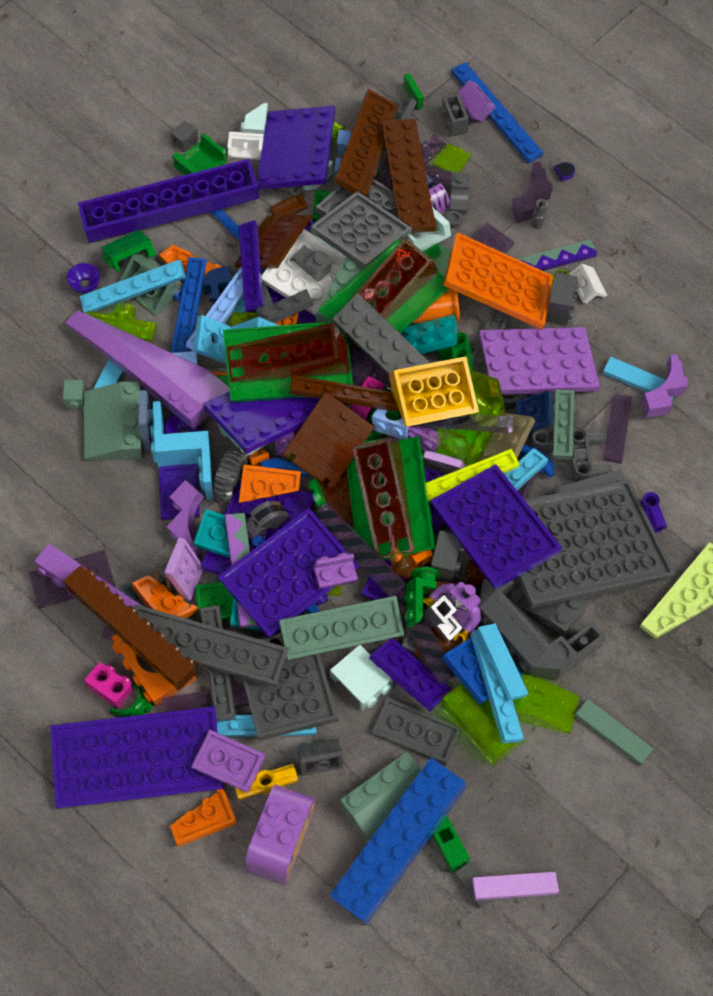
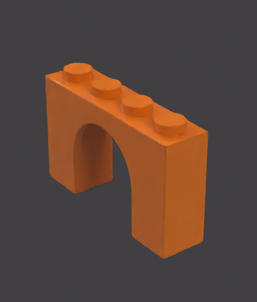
M116 634L111 637L114 642L111 645L117 655L122 654L124 657L122 663L128 671L132 669L135 674L132 678L138 687L141 685L146 691L143 694L149 703L153 701L158 706L197 680L196 676H194L178 691L159 673H151L142 669L139 665V655L127 644L122 643L120 637Z

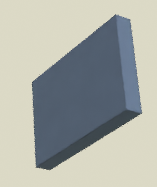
M140 390L139 428L144 452H151V407L148 392Z

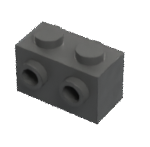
M455 93L443 96L440 113L445 118L446 129H449L451 136L468 132L469 118L460 94Z

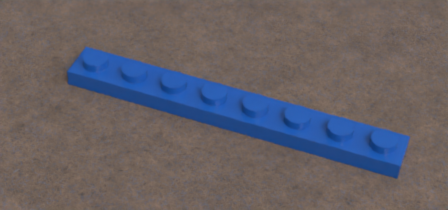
M466 62L452 68L451 73L462 86L468 81L477 84L495 105L496 108L488 117L528 164L543 156V151Z

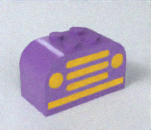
M276 784L273 786L247 852L245 863L248 872L287 885L316 809V799L314 797Z

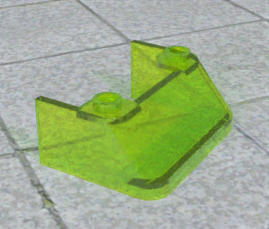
M472 370L470 375L479 410L478 413L474 414L478 415L462 424H456L453 430H446L440 427L437 429L441 446L456 458L462 460L466 465L478 462L496 427L492 425L499 421L505 410L499 379ZM488 415L497 416L482 425H471Z

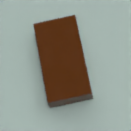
M301 194L298 196L293 195L269 207V211L273 217L275 215H296L308 209V203Z

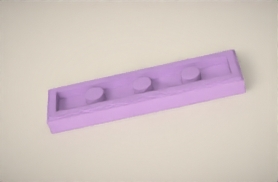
M556 872L472 878L475 901L558 895L559 893Z

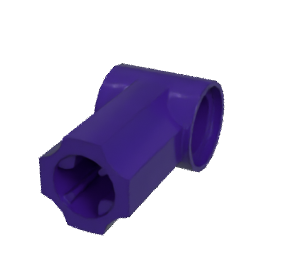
M654 492L646 493L640 503L655 533L667 528L659 506L660 498Z

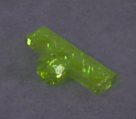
M118 302L111 314L91 311L86 313L149 342H153L158 327L157 323L134 319L136 311L134 306L129 303H125L124 308H122L123 302Z

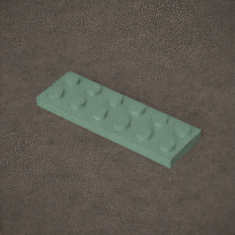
M396 596L279 620L283 645L289 648L286 660L404 635Z

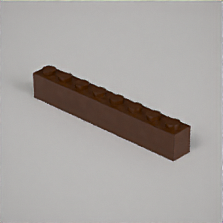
M80 565L63 580L66 589L178 691L196 675L195 663L189 657H183L180 654V649L173 643L170 645L160 631L155 632L152 629L151 623L145 618L141 619L138 616V612L131 605L126 606L123 603V598L118 593L113 594L110 591V587L103 580H97L95 573L90 568L85 569Z

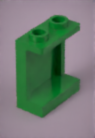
M202 133L200 135L201 141L186 153L181 155L176 152L172 155L173 166L183 175L227 164L226 150L222 146H218L210 136L208 137Z
M140 230L101 247L103 251L101 257L104 263H107L110 269L113 268L117 273L120 272L118 261L143 251L149 258L156 255L151 240Z

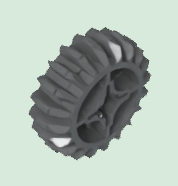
M230 449L224 454L215 476L213 487L215 496L222 500L230 501L242 478L243 465H247L248 462L245 453Z

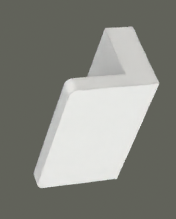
M580 264L569 273V275L578 277L576 284H580L578 294L583 303L587 304L597 295L603 298L607 296L593 267Z

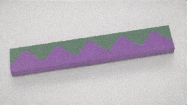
M245 513L226 514L224 517L231 566L250 553ZM236 601L240 628L257 626Z

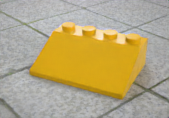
M466 357L398 369L389 374L392 392L405 427L479 412Z

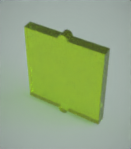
M446 143V148L441 150L432 166L443 170L444 173H460L472 154L462 150L460 147L457 148Z

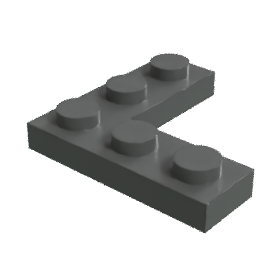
M263 282L264 306L256 308V311L260 318L276 323L314 304L307 289L274 304Z

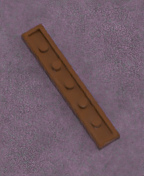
M292 375L290 394L320 399L324 392H327L341 403L400 412L391 391Z

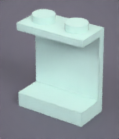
M434 208L436 231L410 233L402 240L417 254L451 236L450 223Z
M359 645L330 669V677L335 683L339 680L360 702V709L363 711L367 707L371 708L377 702L379 696L382 694L386 695L392 689L393 680L369 659L371 655Z

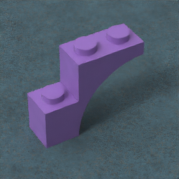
M677 354L670 355L667 361V380L659 388L644 393L641 403L646 418L667 415L672 407L671 397L684 395L688 387V379L683 373V363L681 360L679 361Z
M185 480L170 496L174 501L172 505L180 513L169 523L167 528L171 531L170 536L176 541L178 538L185 539L193 552L199 556L204 550L193 546L196 538L194 533V516L204 496L191 483Z

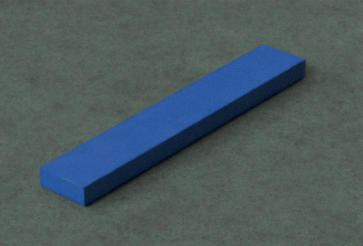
M189 257L171 353L191 351L190 348L186 347V342L195 330L207 259Z

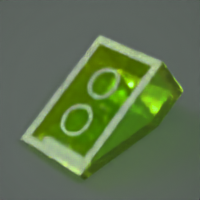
M522 674V681L529 694L526 697L515 700L514 707L518 721L571 734L579 696L544 679Z

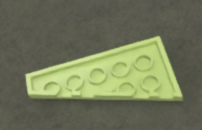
M708 543L640 625V628L655 639L713 606L712 543Z

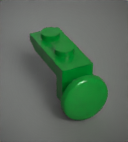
M419 567L411 571L410 577L412 580L406 584L405 594L406 628L410 629L415 626L423 616V595H428L429 589H436L435 580L440 577L439 571L435 568Z

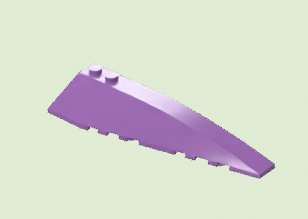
M79 310L65 322L67 326L134 381H140L142 388L193 430L209 416L208 412L204 409V403L230 391L225 383L206 368Z

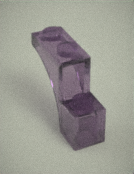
M540 162L533 163L531 175L533 184L530 189L512 200L511 210L517 223L534 219L533 211L536 209L537 200H548L551 197L553 185L551 181H548L546 170L542 168Z

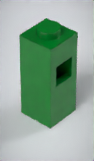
M446 816L431 838L449 872L452 873L469 863L470 857L448 816Z

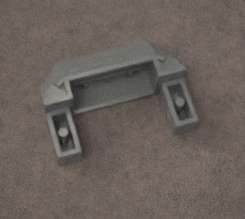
M486 578L482 581L480 590L481 603L479 605L481 620L479 624L485 626L496 623L511 657L517 662L518 668L523 673L526 672L529 677L558 680L603 645L606 636L593 622L568 641L560 636L551 643L511 598V593L521 586L518 578L496 590Z

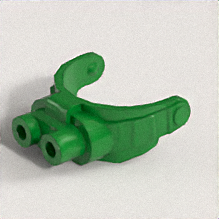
M131 683L132 687L138 691L135 703L124 710H116L110 707L109 711L119 717L145 715L146 712L151 711L152 704L144 697L142 690L136 683Z

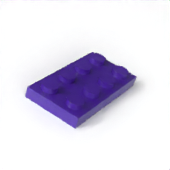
M393 638L374 651L369 657L378 668L383 670L393 681L399 684L430 712L452 692L448 685Z

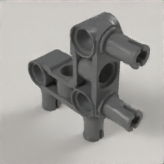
M574 412L573 456L570 466L575 482L612 472L611 465L594 466L590 453V444L606 443V432L589 433V431L584 430L580 423L579 412ZM542 428L530 433L531 447L537 448L544 453H552L554 428Z

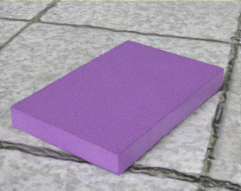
M209 729L191 768L249 793L266 755Z

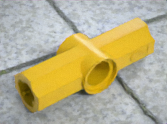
M290 764L271 771L262 770L259 772L249 793L237 788L235 789L240 801L262 793L270 794L275 784L284 787L299 781L294 764ZM264 779L272 780L269 785L264 786L261 784Z

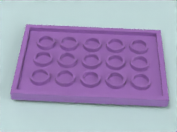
M585 327L479 330L478 336L491 395L531 394L547 390L555 393L556 389L587 392L598 391L600 388Z

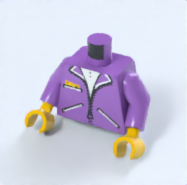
M459 582L456 585L453 583L440 585L430 594L429 598L423 599V603H426L429 607L438 597L445 595L456 608L452 616L462 626V629H465L463 632L455 635L454 641L458 640L461 636L463 642L469 639L468 634L473 632L481 620L479 608L481 599L475 594L474 586L470 584L465 585L463 582Z

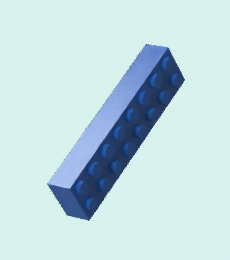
M430 758L329 896L367 925L467 788L466 782L436 760Z

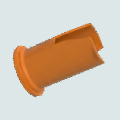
M449 289L436 303H433L412 323H423L455 314L457 324H460L457 292Z

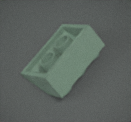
M133 254L120 281L160 267V265L146 254ZM177 281L134 298L153 314L158 315L175 300L173 295L183 286V283Z

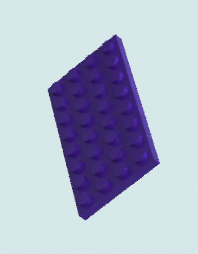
M215 707L50 725L56 809L223 789V782L191 768L209 729L218 733Z

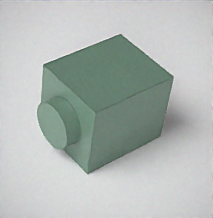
M64 380L63 402L65 409L77 410L84 408V392L86 389L83 380Z

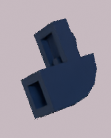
M229 266L212 269L203 279L204 295H208L209 302H213V305L220 297L219 293H222L231 282Z

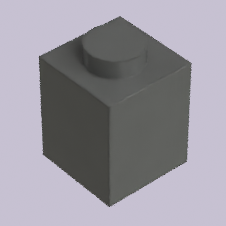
M185 120L170 132L172 144L183 152L187 151L198 141L197 128Z

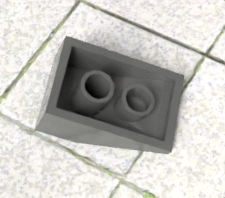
M523 594L516 604L527 616L557 637L562 636L565 638L585 613L588 602L583 598L531 609L525 594Z

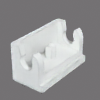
M229 132L228 158L260 160L264 134Z

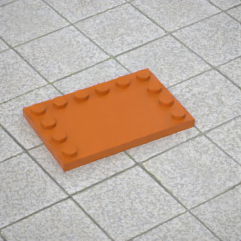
M457 232L453 239L443 286L542 329L546 321L553 275Z

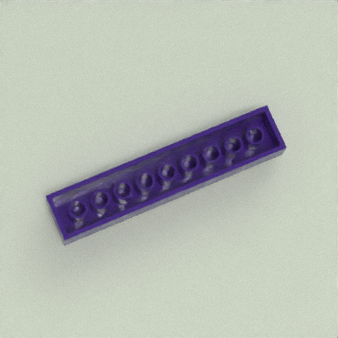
M245 159L78 202L88 242L91 243L257 200L260 197L250 160Z

